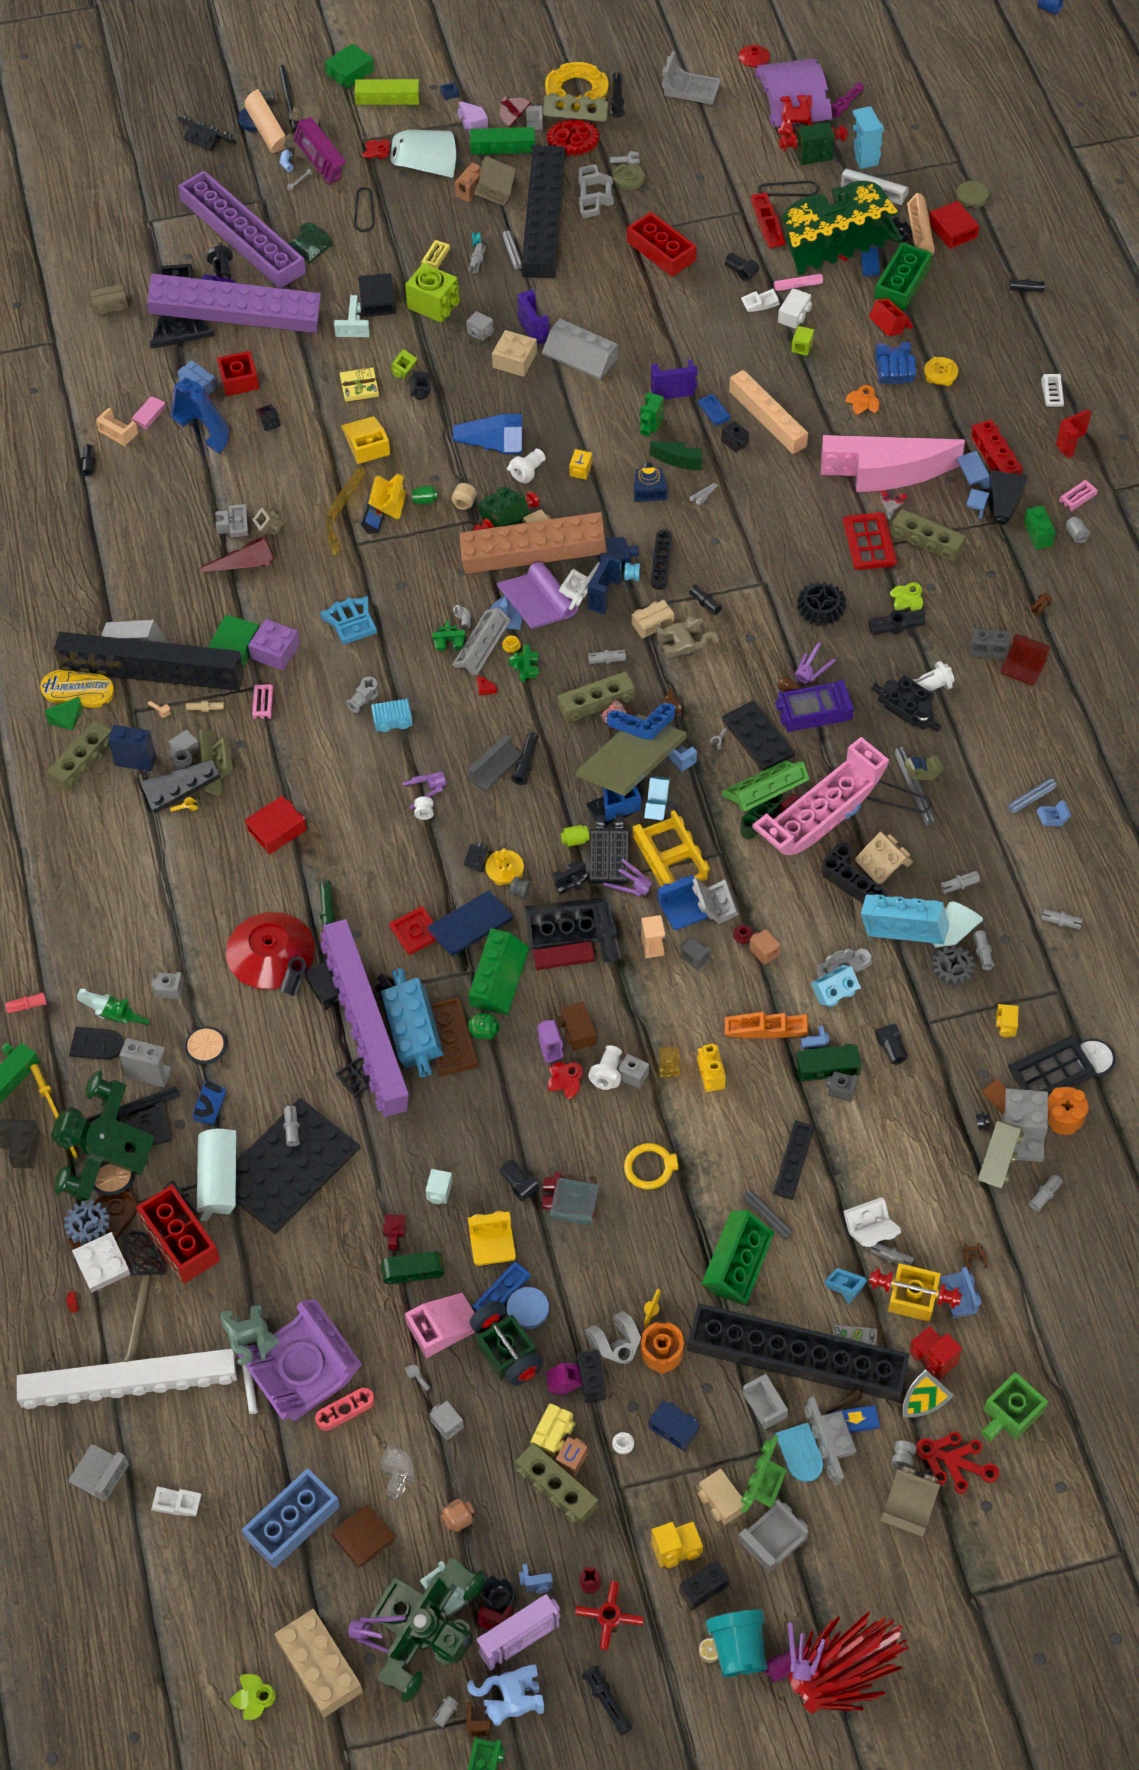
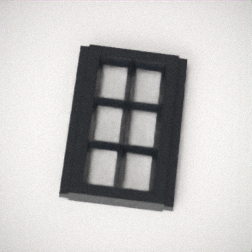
M1072 1035L1008 1065L1010 1073L1021 1090L1048 1092V1097L1055 1088H1072L1097 1076L1091 1062Z

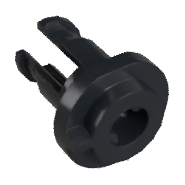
M219 243V245L208 250L207 262L213 265L215 276L224 278L223 275L231 279L229 262L233 259V253L230 248Z

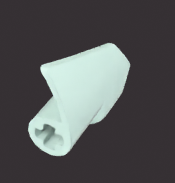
M949 902L945 909L949 922L945 943L932 944L935 948L956 945L980 924L983 918L959 903Z

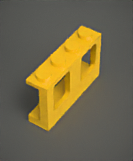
M675 810L671 811V818L642 829L640 824L633 826V838L660 886L676 882L668 866L687 858L693 860L699 871V874L694 875V877H697L701 882L708 879L709 864L706 860L703 861L699 847L694 845L690 831H686L682 817H678ZM670 829L676 830L682 844L660 852L653 842L652 836Z

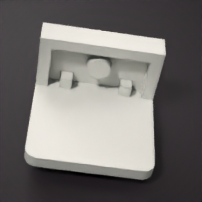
M882 1197L843 1211L849 1234L862 1246L871 1247L881 1240L893 1239L901 1233L900 1227L889 1219L886 1203Z

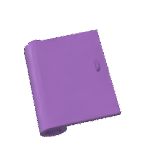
M543 562L531 564L527 575L497 583L499 589L531 629L570 618L578 611L577 605L572 610L569 609L573 599L559 592L561 584Z

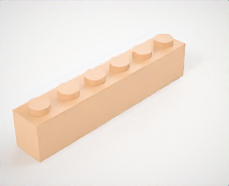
M742 370L730 377L729 392L792 454L807 447L808 432L746 371Z

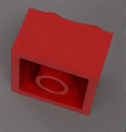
M250 351L217 358L219 374L226 396L259 390L257 373Z

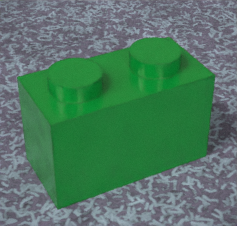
M1044 506L1026 509L1023 523L1035 549L1053 546L1055 530Z

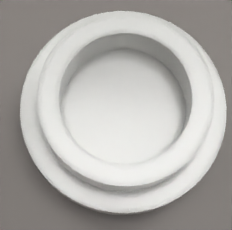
M625 1432L616 1434L612 1441L613 1449L619 1454L630 1453L634 1448L633 1437Z

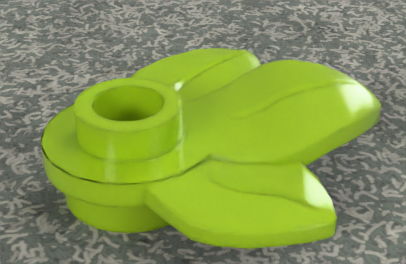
M911 582L906 586H897L890 592V596L896 598L894 602L895 610L901 611L908 607L911 611L922 609L923 599L921 597L922 587L920 584ZM910 589H916V591L910 592Z
M244 1674L240 1676L243 1689L230 1698V1703L237 1709L244 1710V1720H255L261 1716L265 1708L270 1707L274 1703L276 1693L272 1686L263 1684L259 1676ZM263 1693L269 1695L266 1700L260 1699Z

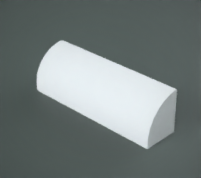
M845 169L842 173L841 187L857 181L875 182L882 187L891 202L899 205L903 204L909 193V188L857 171Z

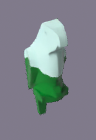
M80 989L77 994L78 1001L93 1008L95 1015L99 1018L127 1024L129 1021L148 1025L150 1022L148 1019L133 1014L127 999L120 1001L111 995L94 994L86 991V989Z

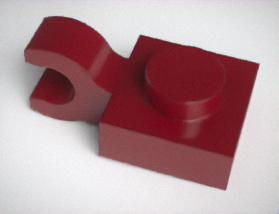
M385 1214L383 1237H388V1250L397 1251L398 1237L404 1238L406 1215Z

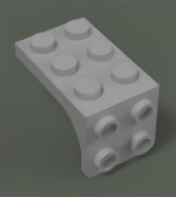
M672 51L671 56L667 57V66H664L662 76H664L662 83L664 96L713 105L721 85V79L688 73L682 70L676 62V52Z

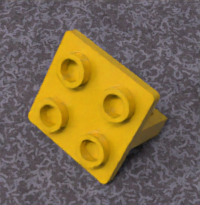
M397 474L388 481L377 475L374 479L368 503L398 520L401 516L406 491L403 489L404 485L402 484L404 476Z

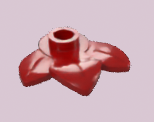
M370 140L366 142L367 150L361 156L364 158L376 156L379 159L387 158L390 155L389 140Z
M557 1062L549 1067L548 1070L553 1076L548 1081L547 1089L549 1091L563 1090L568 1100L573 1098L580 1089L579 1080L583 1076L581 1065L576 1062L568 1064ZM576 1069V1072L571 1075L570 1070Z

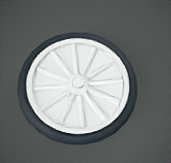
M1086 1039L1079 1043V1046L1097 1073L1095 1077L1104 1076L1112 1071L1115 1066L1116 1056L1113 1049L1107 1043L1098 1039ZM1079 1060L1074 1062L1079 1071L1085 1069Z

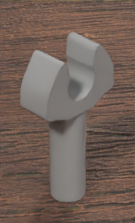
M630 151L628 156L610 157V163L640 165L639 153Z

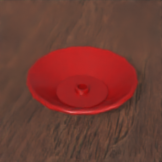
M265 912L249 917L235 928L227 941L225 957L230 971L240 982L256 989L275 990L281 987L288 963L293 957L303 958L307 964L305 971L308 970L314 960L315 942L311 931L300 919L286 913ZM295 960L292 964L293 970H302L303 963L300 960Z

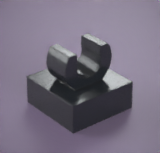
M382 973L376 978L379 984L374 989L380 992L382 989L396 986L395 981L391 976Z

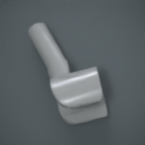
M723 728L719 736L711 738V747L717 742V749H721V741L727 732L726 728Z
M412 1364L405 1368L409 1379L416 1376L417 1381L426 1391L430 1389L429 1385L422 1378L417 1365Z

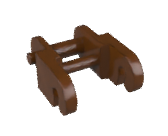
M980 1243L973 1247H968L967 1244L964 1245L963 1252L965 1251L963 1259L968 1271L970 1270L969 1259L979 1258L984 1263V1269L988 1267L985 1251L981 1250L983 1246ZM969 1251H978V1255H969Z

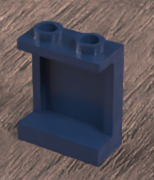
M604 555L588 585L589 610L605 615L607 611V587L609 583L617 585L621 583V560Z

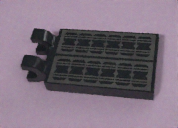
M596 815V829H590L589 884H603L604 882L609 884H628V877L619 872V869L628 872V867L621 861L625 859L628 862L629 830H623V815H615V827H604V815Z

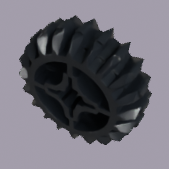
M817 581L816 584L810 583L809 586H805L797 598V609L800 616H804L805 621L810 620V624L815 622L818 626L820 623L826 626L828 622L833 625L834 620L839 621L846 609V598L843 591H839V586L833 587V583L828 585L826 581L823 584Z

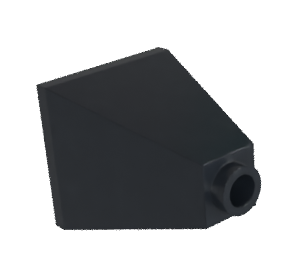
M992 470L989 496L994 522L999 525L1008 524L1024 496L1028 476Z

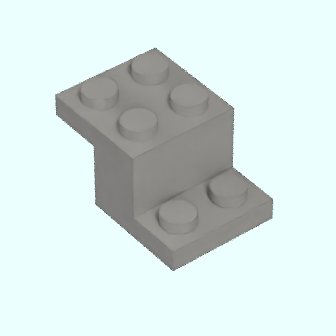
M1006 1088L1003 1121L1021 1126V1132L1024 1133L1021 1145L1016 1144L1014 1151L1018 1153L1016 1160L1043 1162L1044 1139L1048 1129V1092Z

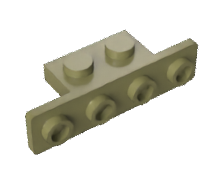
M202 728L199 730L202 763L213 760L221 775L220 779L205 786V791L220 796L222 795L221 779L232 771L229 739L223 737L217 742L215 733Z

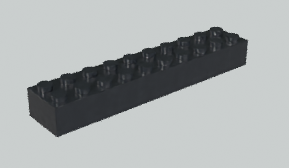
M533 146L522 254V277H556L565 172V146Z
M59 632L54 646L59 669L64 671L100 674L120 679L127 678L138 681L172 683L174 685L182 684L192 687L219 688L229 691H240L244 676L240 651L68 632Z
M701 1303L697 1304L688 1340V1352L853 1392L859 1389L863 1391L862 1394L900 1402L910 1353Z

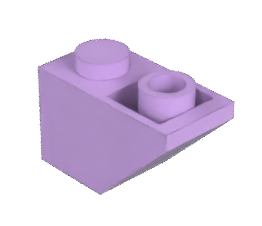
M459 102L458 117L463 120V126L465 130H468L469 134L470 129L488 128V118L482 107Z

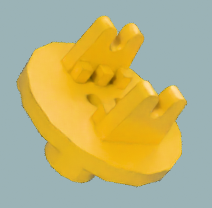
M933 357L924 366L926 381L938 385H952L958 376V367L953 362L954 360L945 357Z
M503 848L490 855L485 868L488 877L496 885L501 886L512 883L515 876L522 878L524 864L519 854Z

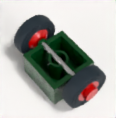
M493 1301L476 1311L469 1323L476 1333H481L476 1337L477 1347L499 1379L502 1380L506 1377L511 1385L518 1386L533 1378L542 1369L543 1361L536 1353L535 1345L513 1314L503 1320L507 1313L506 1308L500 1301Z

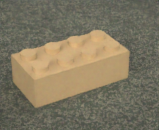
M314 1608L274 1633L279 1646L323 1718L363 1693L361 1684Z

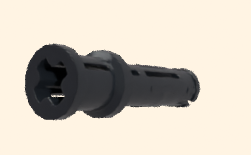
M617 72V78L616 73L612 74V98L610 99L612 108L610 115L614 118H620L624 115L622 73Z
M534 732L527 734L521 757L515 763L516 769L515 773L511 776V780L517 785H525L528 782L527 775L532 769L531 759L539 736L535 735Z
M596 1665L588 1669L581 1677L588 1682L592 1689L593 1697L599 1698L608 1716L619 1731L620 1736L624 1735L633 1727L612 1695L610 1683L606 1682L600 1673V1666ZM610 1703H611L612 1707L614 1708L615 1712L617 1713L618 1717L620 1718L619 1720H618L617 1716L615 1715L614 1711L612 1710V1708H611V1706H610Z

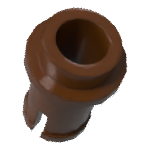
M1048 593L1040 594L1039 599L1031 606V612L1034 613L1037 609L1034 615L1039 616L1046 606L1051 605L1052 597Z

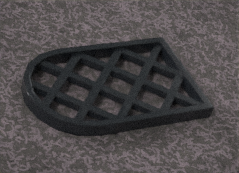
M136 1230L127 1233L123 1240V1245L134 1275H165L167 1271L163 1260L150 1236L145 1232ZM129 1236H131V1237H133V1238H135V1239H134V1241L132 1242V1241H130V1240L127 1239V1238H128ZM140 1236L145 1237L147 1241L141 1239ZM138 1240L144 1245L140 1247L135 1243ZM132 1246L139 1249L137 1253L132 1251ZM148 1246L153 1250L151 1252H148L144 1248ZM141 1252H143V1253L147 1254L148 1256H147V1258L145 1259L144 1257H142V1256L139 1255V1254H140ZM138 1257L143 1263L139 1264L135 1259ZM152 1257L153 1259L157 1260V1262L154 1264L150 1262L148 1259ZM145 1263L151 1265L152 1268L149 1270L144 1267Z

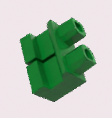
M647 392L645 405L640 407L641 435L649 437L652 432H657L664 419L663 396Z

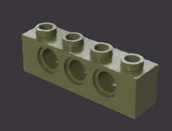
M549 93V96L545 95L544 117L571 118L572 120L608 123L610 103L605 98L590 100V97L586 96L576 99L574 95H565V97H558L559 94ZM559 102H564L565 107L563 110H557L556 106ZM576 103L580 104L578 112L572 110L573 105ZM595 105L596 111L594 113H589V106Z
M903 509L900 510L892 522L890 534L953 562L957 560L964 549L966 536Z
M625 671L557 695L558 708L566 723L577 721L587 715H593L604 709H610L618 704L627 703L635 699V687Z
M94 720L46 771L50 783L65 792L75 787L78 780L87 774L90 767L99 761L102 754L110 748L108 739L111 729Z
M534 1443L515 1461L517 1475L523 1480L528 1479L537 1493L540 1495L542 1493L549 1498V1503L554 1508L563 1510L565 1517L574 1524L576 1522L579 1526H582L599 1507L598 1499ZM541 1468L545 1472L541 1475H536L533 1471ZM556 1482L559 1483L561 1487L558 1489H552L550 1488V1485ZM575 1497L577 1502L569 1504L566 1502V1499Z

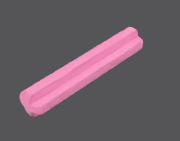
M822 274L778 280L774 282L775 291L822 284L823 277Z

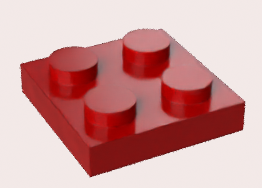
M423 906L389 923L390 930L408 956L437 941L427 930L428 926L434 922Z

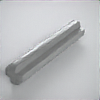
M509 230L507 232L504 231L503 239L514 269H522V260L513 235Z

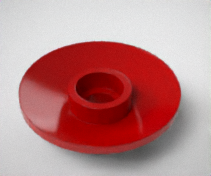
M748 45L739 52L740 62L748 67L756 68L757 65L767 64L770 59L769 51L760 45Z

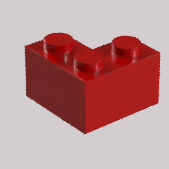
M929 1326L911 1341L909 1350L915 1360H920L925 1369L933 1377L935 1376L940 1380L958 1365L962 1347L948 1333L941 1338Z

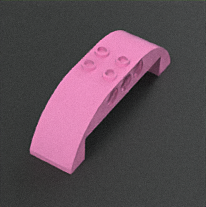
M860 737L848 747L847 759L843 764L775 819L765 814L753 824L754 830L784 855H794L806 850L846 818L843 816L847 812L850 813L859 803L863 802L881 778L889 763V759L864 738Z

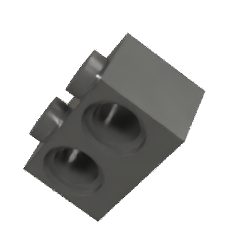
M973 628L970 656L1007 659L1010 631Z

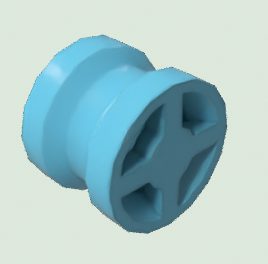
M626 562L624 580L634 579L639 581L640 563L631 565Z

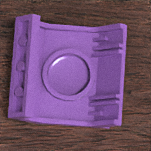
M316 1299L301 1301L296 1308L300 1313L292 1322L273 1334L278 1337L279 1344L274 1346L272 1351L265 1353V1360L261 1359L257 1344L246 1346L253 1353V1359L245 1366L282 1420L291 1418L294 1422L346 1386L362 1365Z

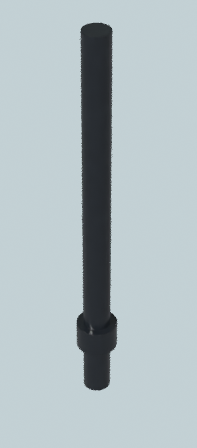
M280 65L279 71L289 113L288 120L292 126V131L295 133L298 121L290 119L294 106L285 66Z

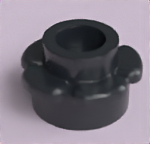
M984 1111L981 1114H976L978 1129L987 1131V1127H991L989 1114L985 1115Z

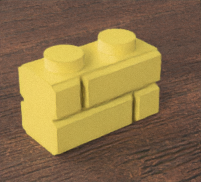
M550 1403L530 1444L534 1443L549 1457L555 1458L557 1452H560L565 1443L564 1438L566 1434H571L574 1428L573 1414Z

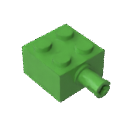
M1015 1372L986 1400L983 1411L993 1420L981 1430V1433L988 1441H992L1004 1429L1017 1440L1045 1412L1049 1401Z

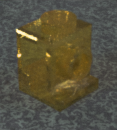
M663 1047L658 1049L659 1077L680 1076L679 1047Z

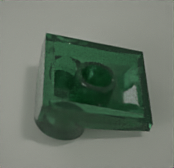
M305 223L300 227V233L288 245L298 252L305 261L311 263L332 247L333 241L327 232L315 224Z

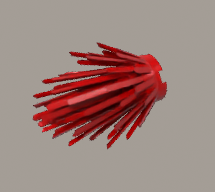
M868 1611L842 1635L838 1631L829 1641L828 1636L840 1620V1616H837L834 1622L831 1619L823 1632H820L810 1650L814 1634L811 1630L803 1654V1660L810 1661V1666H812L814 1658L818 1653L817 1650L821 1640L825 1639L826 1641L815 1675H811V1681L792 1679L793 1672H790L788 1675L795 1694L799 1693L802 1699L806 1701L802 1705L811 1714L816 1713L820 1709L863 1711L865 1709L862 1706L844 1704L880 1699L878 1696L885 1695L886 1692L878 1691L862 1694L860 1690L871 1688L873 1685L869 1682L904 1668L902 1666L896 1667L893 1663L878 1668L897 1658L896 1655L909 1648V1646L901 1648V1645L908 1642V1640L904 1639L899 1643L896 1641V1639L901 1637L900 1631L903 1627L898 1625L886 1633V1628L894 1623V1619L883 1624L885 1622L884 1617L859 1633L868 1623V1619H866L869 1616L870 1611Z

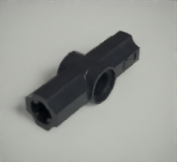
M921 609L910 612L895 610L888 616L868 620L869 631L872 635L887 632L900 634L904 629L926 624L925 614Z
M609 902L592 904L596 924V937L598 943L600 942L604 963L621 959L617 944V930L615 922L612 920Z

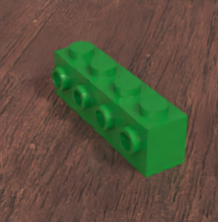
M534 127L470 129L471 155L532 153L533 146H535Z

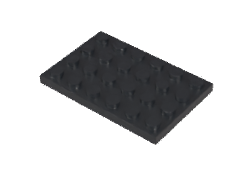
M301 1098L292 1105L296 1107L297 1122L300 1124L298 1128L299 1145L287 1146L286 1130L283 1128L285 1124V1116L283 1114L236 1161L235 1202L275 1235L361 1149L356 1141Z

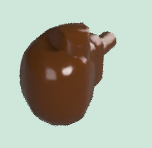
M787 676L781 677L778 680L779 690L783 692L804 689L799 686V683L792 681Z
M669 689L668 695L664 696L662 704L669 703L674 705L676 715L681 712V704L676 696L673 695V689Z

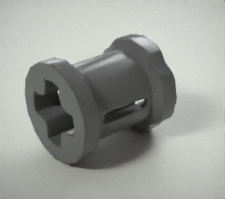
M259 89L262 96H269L263 97L266 102L275 103L274 89Z

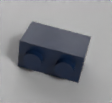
M665 1400L661 1402L648 1421L649 1429L683 1452L686 1451L696 1437L700 1427L698 1420L694 1416L684 1414L676 1404L668 1403Z

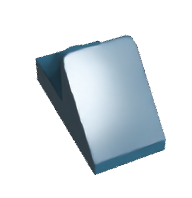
M836 1268L824 1283L828 1289L841 1293L847 1304L850 1305L863 1290L867 1279Z

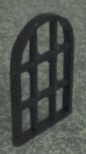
M363 1057L357 1058L335 1073L344 1084V1087L354 1097L370 1088L366 1082L369 1075L362 1078L359 1074L363 1066L357 1070L353 1067ZM351 1068V1074L342 1079L340 1074ZM356 1074L359 1078L358 1081L349 1087L345 1081ZM362 1082L365 1087L354 1093L352 1088Z

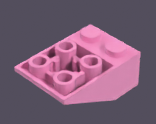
M463 1293L424 1303L405 1313L406 1324L426 1358L475 1333L469 1323L474 1311Z

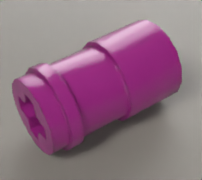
M799 1646L795 1647L796 1660L799 1659ZM790 1650L766 1660L767 1668L764 1674L766 1677L769 1676L773 1683L790 1674Z

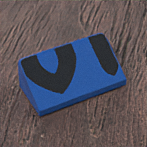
M205 1080L193 1111L194 1121L214 1126L227 1089Z

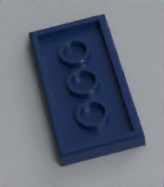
M488 890L428 926L427 930L451 956H454L489 935L491 928L497 930L512 921L513 915Z

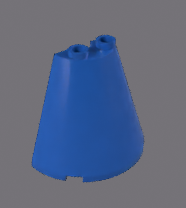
M184 378L174 385L171 418L182 427L195 418L200 420L207 426L211 436L206 440V445L219 454L229 440L227 422L199 383L192 381L190 378Z

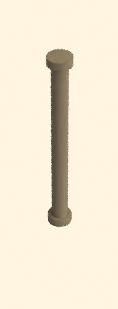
M144 1265L149 1270L152 1268L151 1266ZM142 1275L127 1356L124 1357L123 1362L137 1360L135 1355L150 1275Z

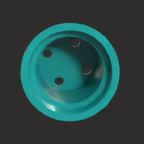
M764 1610L733 1612L705 1621L708 1634L712 1635L723 1677H736L738 1674L748 1675L766 1670L767 1661L762 1627L765 1625Z

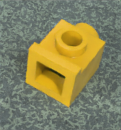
M998 1004L996 1027L999 1028V1035L1002 1037L1016 1036L1018 1029V1006Z

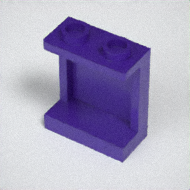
M534 290L517 294L518 319L529 337L537 339V345L546 342L549 335L548 315L541 317L536 315V294Z
M688 360V367L659 371L658 364H651L652 394L663 396L664 399L693 396L694 388H697L695 377L698 375L697 366H693L692 360Z

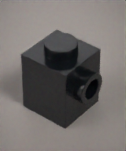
M733 421L722 429L721 441L736 453L748 445L749 432L736 421Z

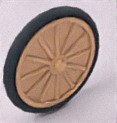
M210 1026L200 1027L188 1035L184 1049L191 1061L198 1064H210L223 1056L227 1048V1041L220 1030Z
M105 1163L100 1166L93 1189L105 1196L118 1195L132 1185L135 1175L130 1171L110 1163Z

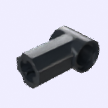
M729 253L724 261V265L737 272L739 278L745 282L759 271V266L754 260L746 261L734 253Z
M293 957L290 959L279 991L296 997L307 968L306 961L303 958ZM295 960H300L303 963L302 970H293L292 964Z
M895 1023L875 1030L876 1039L879 1045L884 1047L891 1064L899 1065L908 1059V1055L901 1042L900 1031Z
M508 1160L499 1169L501 1175L512 1186L514 1194L520 1201H524L539 1190L536 1180L530 1174L527 1175L514 1160Z

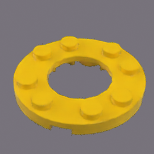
M570 62L560 65L561 68L555 71L552 70L545 81L547 96H549V93L559 94L558 97H565L567 94L561 87L565 81L572 78H582L591 83V91L586 92L584 95L590 97V100L606 98L608 94L606 74L600 72L598 67L589 63ZM559 102L557 106L564 109L565 104L564 102ZM574 104L572 110L579 111L580 104Z

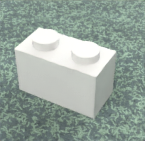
M792 289L779 309L778 323L796 329L800 323H803L806 312L811 310V295Z

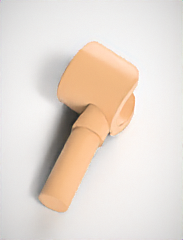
M152 701L148 702V705L158 711L161 718L171 714L167 704L160 707Z

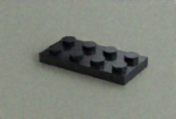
M754 700L722 716V721L762 771L795 756V751Z

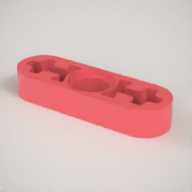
M360 1388L322 1408L315 1416L317 1427L323 1431L331 1430L370 1409L374 1404L372 1391L368 1388ZM361 1396L368 1397V1402L364 1403V1401H361ZM352 1400H355L358 1408L355 1409ZM341 1405H349L351 1407L348 1414H341L339 1412ZM333 1410H335L336 1416L338 1417L337 1419H335V1416L333 1415ZM326 1416L329 1418V1423L326 1424L322 1421V1417Z

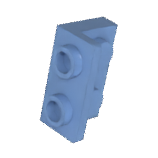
M967 1267L962 1268L960 1273L940 1277L941 1285L945 1284L947 1290L953 1291L957 1287L959 1288L958 1292L962 1293L959 1306L955 1305V1308L952 1309L950 1303H947L952 1319L976 1314L979 1305H981L979 1293L974 1291V1278L972 1273H968Z

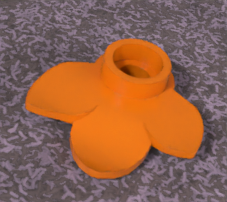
M863 385L858 390L850 392L845 400L846 403L853 404L855 415H859L867 409L876 414L879 409V400L875 397V390L870 385Z

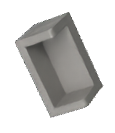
M766 1374L743 1386L742 1394L764 1430L787 1418L788 1409Z

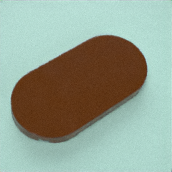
M129 1190L113 1196L100 1194L94 1201L95 1206L101 1203L102 1209L106 1208L107 1215H109L111 1221L108 1222L110 1229H105L106 1234L112 1232L115 1241L137 1213V1202ZM69 1238L71 1251L81 1247L80 1240L74 1243L72 1238Z

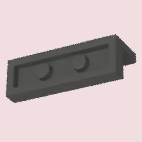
M505 734L468 768V780L483 791H487L521 757L522 753L512 747L510 736Z

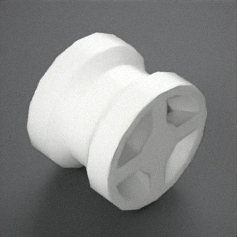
M429 797L415 799V817L421 820L432 818L433 800Z

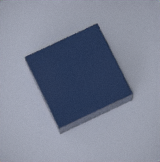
M455 82L440 86L444 100L460 97V92Z

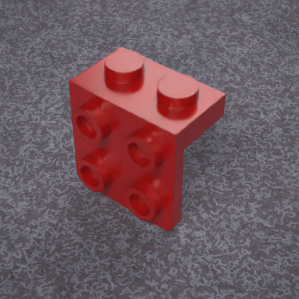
M1089 409L1080 411L1076 415L1061 421L1056 446L1067 458L1074 456L1077 439L1087 433L1092 413Z

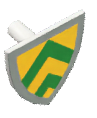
M925 1370L911 1384L906 1393L903 1403V1417H919L930 1414L945 1405L954 1395Z

